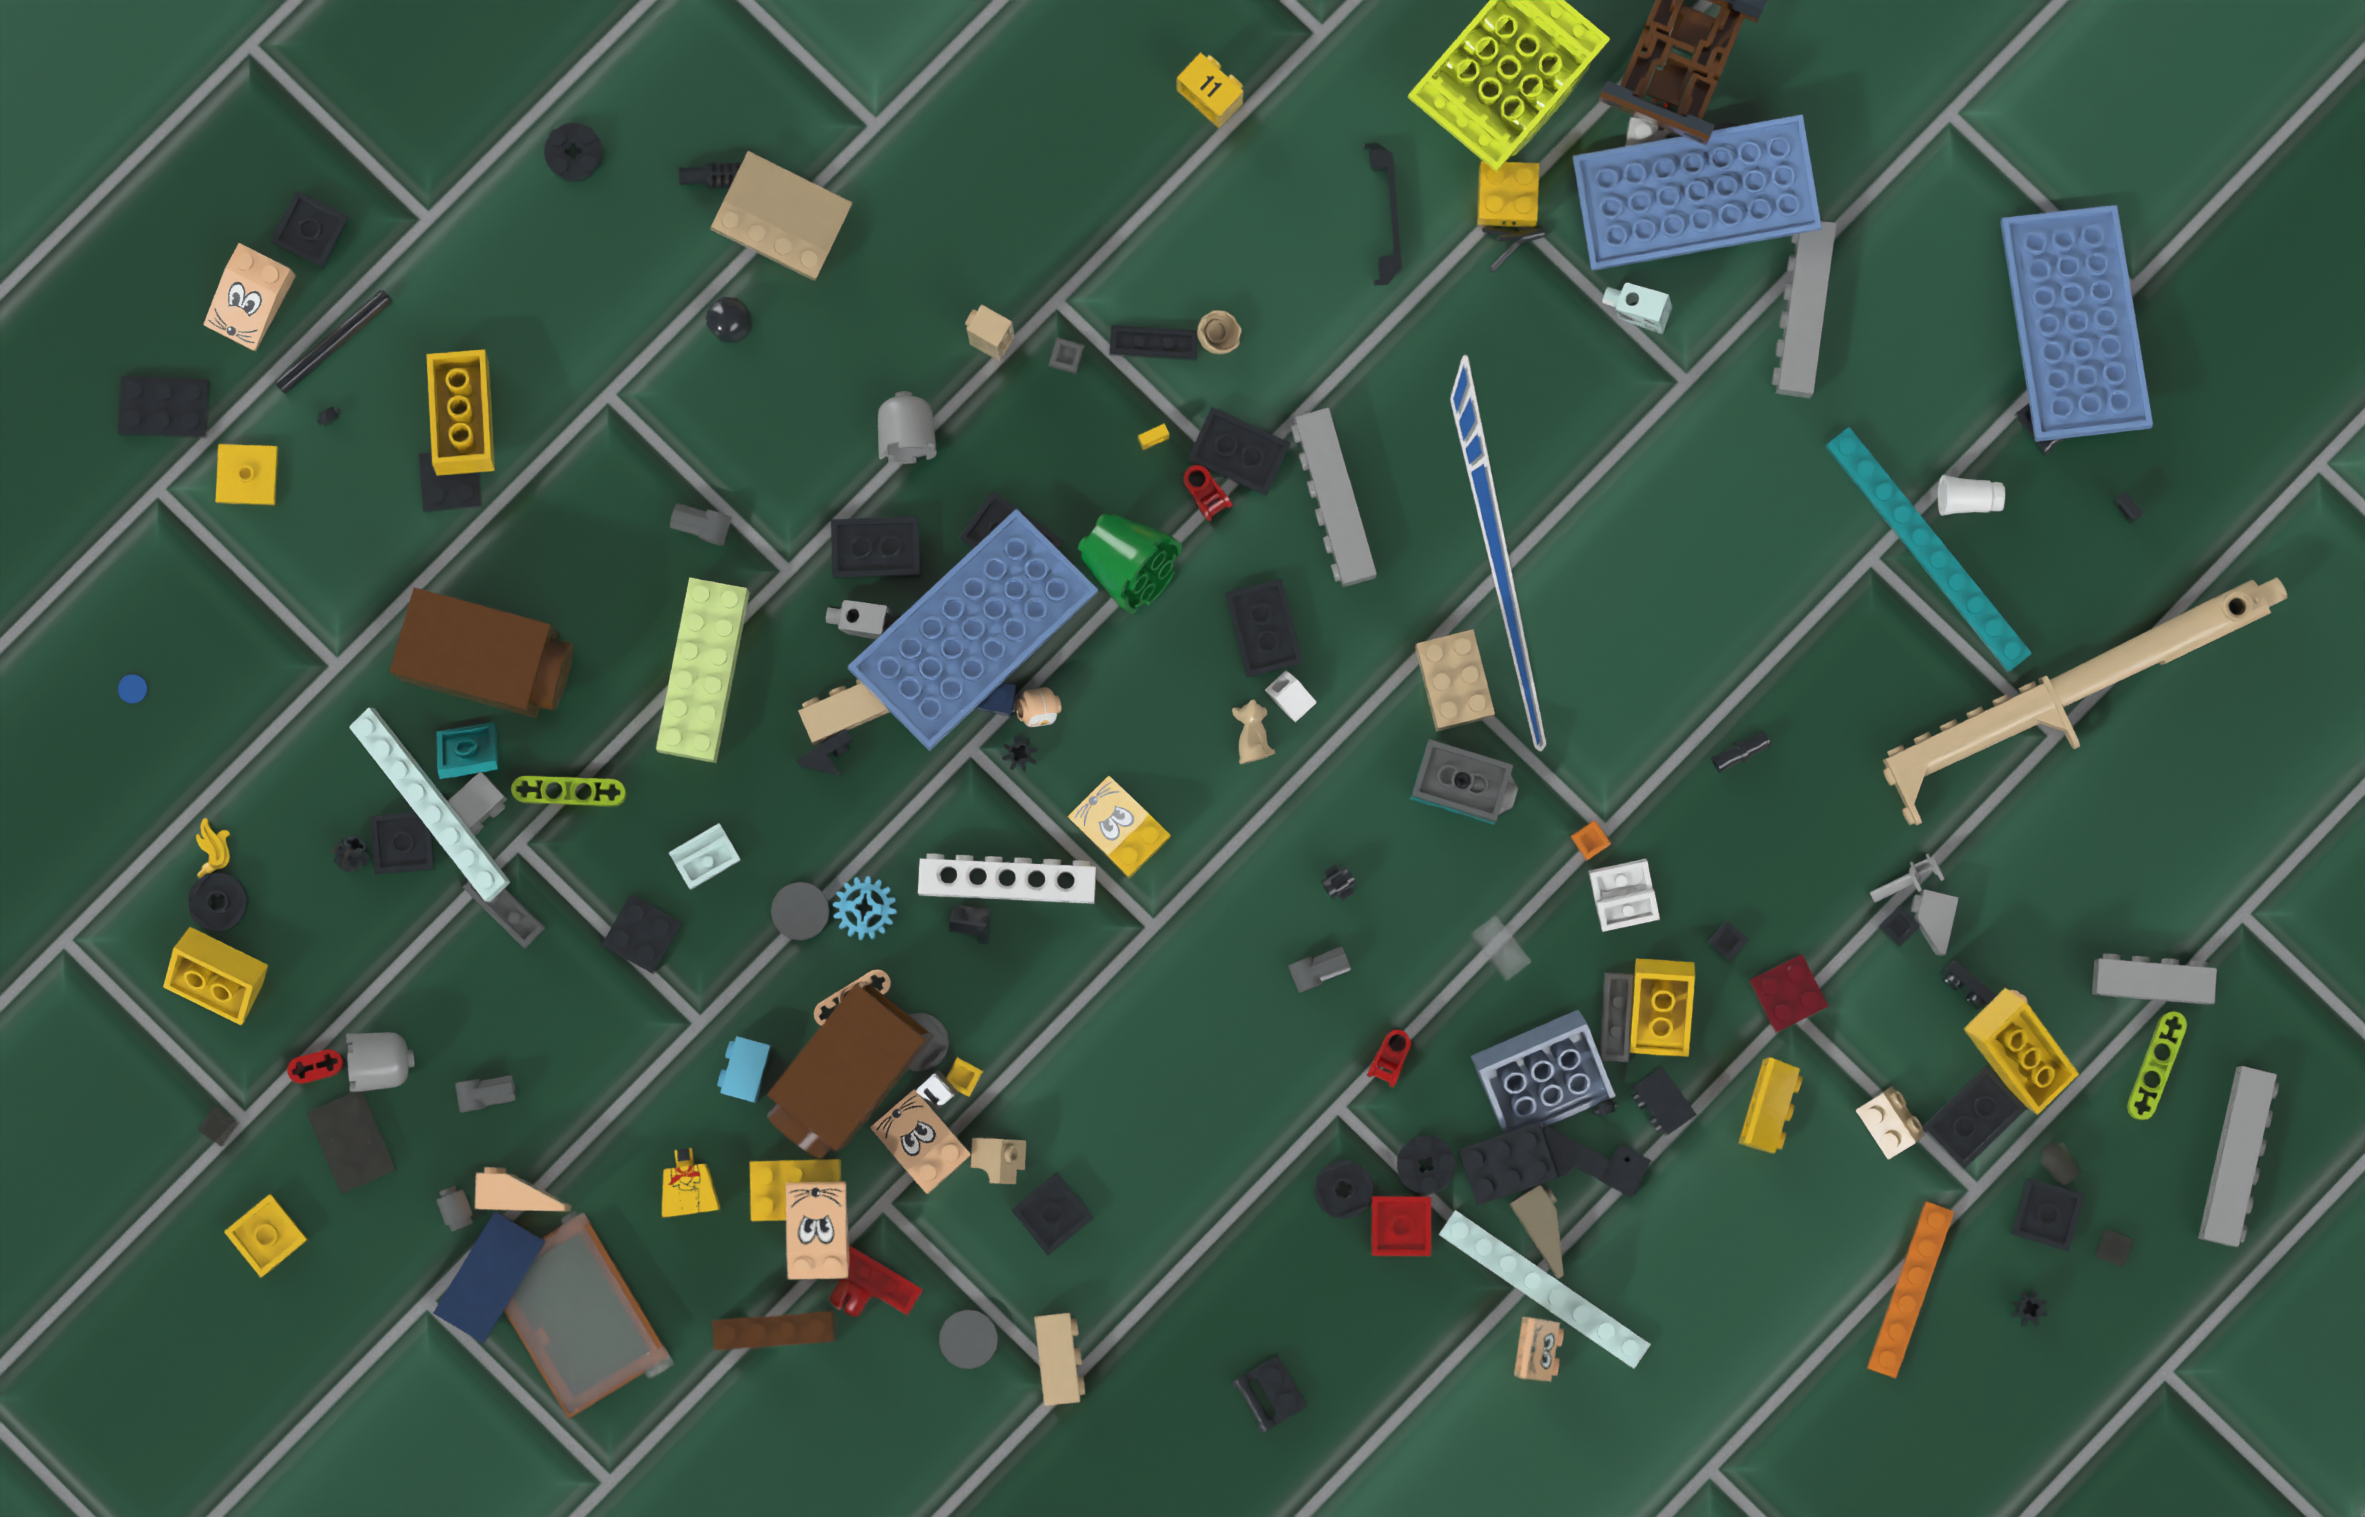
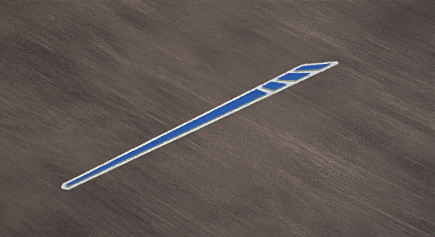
M1464 355L1450 401L1534 747L1538 751H1542L1546 746V740L1468 356Z

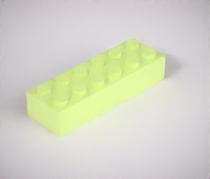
M689 578L656 750L659 753L717 763L750 593L747 588Z

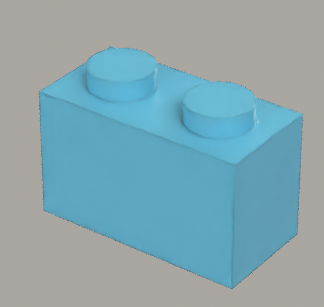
M736 1036L735 1042L730 1041L725 1058L730 1059L727 1070H721L717 1086L722 1087L720 1093L757 1103L772 1046Z

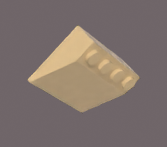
M748 151L710 230L815 281L852 202Z

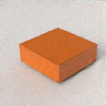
M1595 820L1570 836L1586 861L1611 845Z

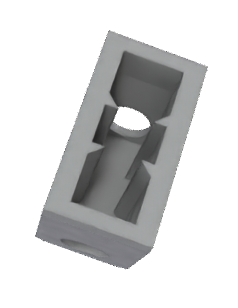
M844 600L842 608L828 607L826 623L837 624L838 629L849 635L877 639L898 620L899 614L884 605Z

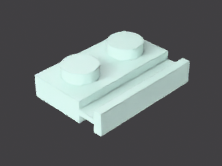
M720 823L669 852L690 890L741 861Z

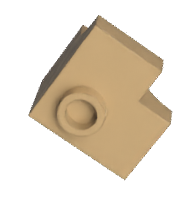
M972 1138L971 1168L985 1170L989 1176L990 1183L1016 1184L1017 1170H1025L1026 1141Z

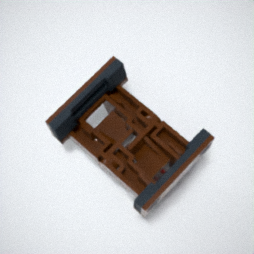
M1656 0L1620 86L1606 81L1599 102L1707 145L1715 125L1702 120L1744 18L1757 23L1767 0H1706L1721 6L1717 17L1682 4L1684 0ZM1673 48L1690 56L1694 53L1692 60H1689L1672 52L1668 56V53ZM1644 94L1655 98L1653 103L1644 100ZM1660 100L1664 102L1665 108L1654 103ZM1667 105L1677 107V113L1666 109Z

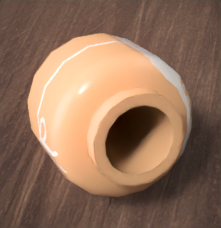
M1046 687L1025 690L1016 701L1017 716L1028 727L1053 724L1057 713L1061 712L1060 698L1055 696L1050 688Z

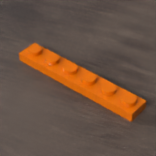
M1925 1201L1867 1366L1868 1369L1892 1378L1897 1377L1954 1211Z

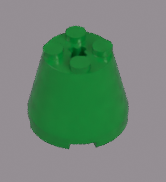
M1103 513L1098 518L1096 527L1091 534L1085 536L1080 541L1078 550L1082 552V562L1117 605L1126 612L1135 614L1139 606L1144 603L1148 606L1151 605L1168 586L1175 574V571L1172 569L1175 558L1182 554V545L1168 533L1118 515Z

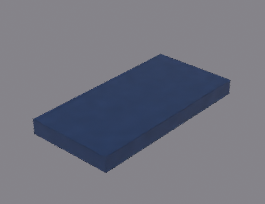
M495 1211L433 1314L485 1344L546 1241Z

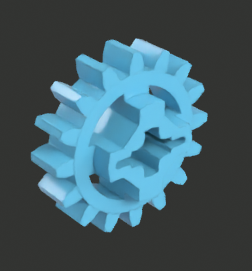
M869 876L866 877L865 883H861L858 877L854 878V886L851 887L848 883H844L847 890L845 893L837 891L836 894L841 898V901L834 902L833 907L838 908L840 912L833 916L835 919L842 918L843 921L839 925L840 929L849 927L848 936L852 937L855 932H858L859 940H863L865 934L869 933L873 940L875 939V931L879 930L882 934L886 933L883 927L885 923L893 925V922L888 917L897 913L895 909L890 908V905L895 903L896 900L895 898H887L891 891L889 887L883 890L880 889L882 881L878 880L873 885ZM861 889L858 898L854 901L848 900L851 894ZM872 891L877 892L881 896L884 905L874 902ZM866 898L868 905L873 907L872 911H867L863 921L862 912L857 910V907L863 905ZM846 912L855 914L857 926L848 920ZM875 916H882L877 924L868 927L871 919Z

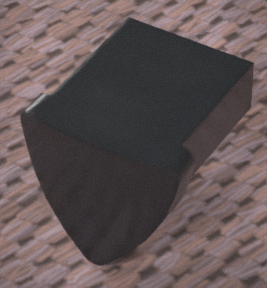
M955 905L949 921V931L978 935L979 943L989 945L991 909Z

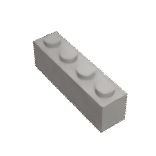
M2103 954V959L2094 960L2092 995L2205 1005L2214 1004L2217 968H2208V962L2191 961L2190 966L2179 965V960L2161 959L2160 964L2150 963V957L2132 956V961L2120 960L2121 955Z

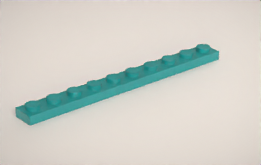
M1848 427L1830 441L1825 447L2004 669L2009 672L2032 654L2031 651L1851 428Z

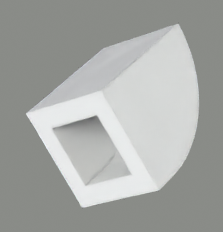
M1287 671L1283 672L1265 689L1274 702L1294 722L1299 720L1317 703L1302 684Z

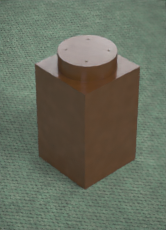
M414 587L389 672L402 682L537 718L540 707L555 711L558 707L568 680L574 646L573 643L559 640L561 634L550 624Z
M867 981L855 983L767 1094L768 1097L776 1102L767 1114V1118L802 1149L819 1159H823L831 1147L838 1151L848 1146L933 1039L934 1035Z

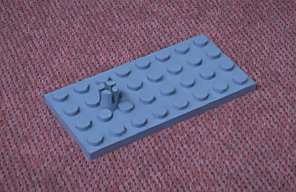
M1803 114L1714 130L1707 145L1681 136L1573 156L1592 271L1822 230Z
M2117 205L2002 218L2001 228L2035 442L2151 429L2153 422Z
M1016 509L848 666V670L930 751L1098 593V589Z

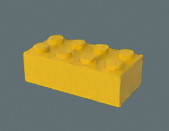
M472 350L427 354L432 464L436 475L495 471L490 370L486 351Z
M2006 988L1964 1028L2008 1089L2028 1109L2037 1115L2079 1075L2026 1001Z

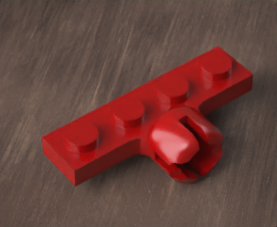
M849 1245L850 1265L848 1278H839V1282L829 1297L830 1302L840 1310L848 1297L851 1296L844 1311L846 1314L856 1317L860 1315L870 1298L877 1297L908 1316L923 1289Z

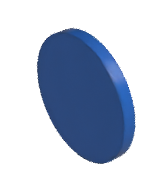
M135 674L125 676L118 685V693L121 699L132 704L142 701L148 690L145 680Z

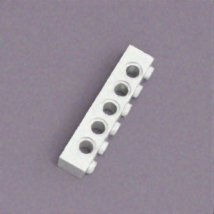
M927 854L926 859H920L919 896L1095 903L1096 867H1091L1090 861L1076 860L1073 861V866L1061 865V860L1044 859L1043 864H1032V859L1014 858V863L1002 862L1003 857L986 856L985 862L973 861V856L956 855V860H944L943 854ZM953 868L957 871V878L953 883L948 884L941 880V873L944 869ZM982 869L986 872L987 877L983 884L975 885L970 881V875L974 870ZM1006 870H1010L1016 875V880L1011 886H1004L999 882L1000 874ZM1033 872H1041L1045 876V882L1041 887L1035 888L1029 884L1028 879ZM1063 873H1069L1075 879L1073 886L1069 889H1063L1057 883L1059 876Z

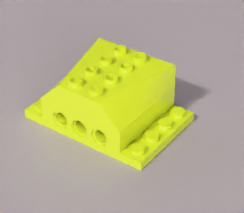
M1490 0L1408 94V98L1497 172L1511 155H1516L1537 134L1568 98L1588 71L1590 63L1608 44L1610 38L1565 0Z

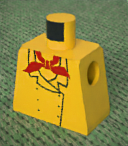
M692 1148L674 1150L677 1168L664 1169L662 1217L721 1210L708 1165H694Z

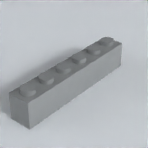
M1821 221L1822 230L1791 235V243L1796 245L1794 255H1789L1787 271L1792 272L1791 282L1785 283L1783 300H1788L1787 311H1782L1779 328H1784L1783 340L1778 339L1776 356L1780 357L1779 368H1774L1772 385H1777L1776 394L1811 398L1814 393L1836 223Z
M1325 408L1297 416L1294 421L1295 425L1291 426V431L1295 443L1300 442L1303 453L1299 454L1303 471L1309 470L1311 481H1307V486L1311 498L1316 497L1319 508L1315 509V514L1319 526L1324 525L1327 536L1323 537L1327 554L1333 553L1335 564L1331 565L1335 582L1341 581L1342 587L1374 579L1377 576L1330 410Z
M2244 1066L2236 1067L2198 1239L2231 1247H2239V1242L2243 1243L2245 1240L2247 1225L2243 1224L2246 1213L2249 1214L2253 1206V1197L2250 1196L2252 1184H2257L2260 1174V1168L2256 1166L2258 1157L2263 1156L2266 1147V1139H2263L2265 1127L2269 1128L2273 1112L2269 1110L2271 1098H2276L2279 1089V1082L2275 1081L2277 1074Z

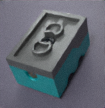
M1429 739L1410 799L1494 825L1498 815L1513 807L1518 787L1511 776L1512 764Z

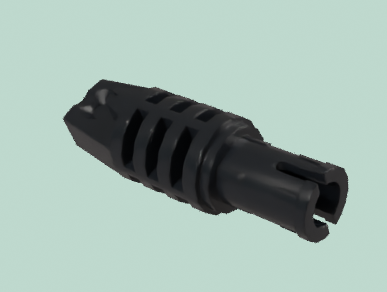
M742 163L705 164V167H679V185L705 184L709 189L730 188Z

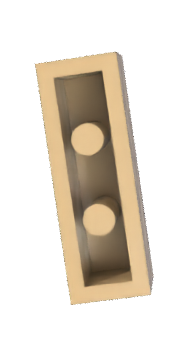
M981 304L978 311L972 310L965 323L967 325L966 330L970 345L1001 361L1015 337L1012 321Z
M858 679L856 680L857 685L846 689L845 686L838 687L829 692L830 697L819 701L818 697L803 703V709L798 710L813 745L828 740L845 729L848 731L890 711Z
M1070 1313L1034 1317L1044 1405L1080 1402V1395H1085L1084 1378H1078L1076 1367L1082 1365L1080 1347L1074 1348L1073 1336H1079L1077 1318L1071 1319Z

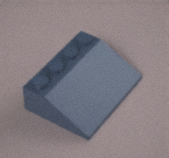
M1579 1010L1471 1056L1503 1134L1542 1121L1543 1127H1546L1615 1097L1588 1024Z

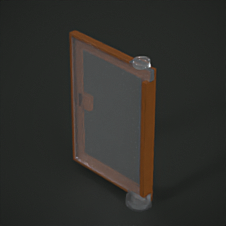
M576 1211L561 1219L563 1223L561 1227L541 1238L546 1241L545 1245L504 1311L568 1419L641 1374L645 1373L650 1380L674 1365L671 1356L586 1214L578 1215Z

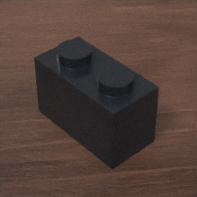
M1663 1067L1658 1068L1632 1087L1635 1093L1631 1097L1641 1110L1646 1108L1652 1117L1648 1120L1658 1134L1663 1132L1667 1136L1697 1115Z

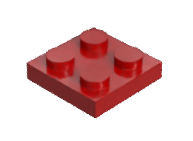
M1372 1196V1256H1431V1197Z

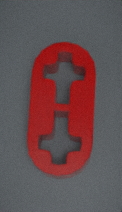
M331 1049L297 1057L289 1063L287 1068L288 1075L293 1082L299 1084L332 1077L343 1070L344 1058L338 1051ZM327 1055L338 1060V1063L333 1065L334 1070L330 1071L329 1067L319 1068L318 1063L327 1061ZM302 1062L303 1066L313 1065L314 1070L305 1072V1078L303 1079L300 1075H295L294 1070L299 1068L298 1063Z

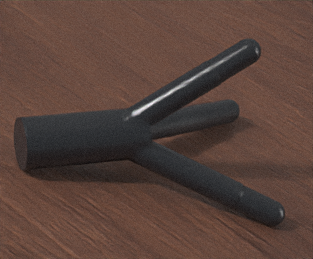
M1483 227L1482 232L1499 235L1497 238L1498 242L1515 241L1490 267V272H1494L1522 243L1544 238L1545 232L1543 227L1521 232Z

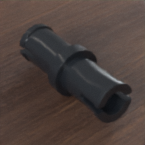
M1760 731L1758 734L1742 742L1739 740L1734 742L1733 747L1711 757L1715 769L1721 774L1740 762L1746 763L1750 761L1749 757L1771 747V742L1766 733Z

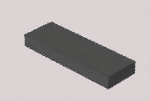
M470 881L463 886L524 949L546 929L506 888L491 902L484 901Z
M1604 973L1599 1053L1601 1061L1629 1062L1634 974Z

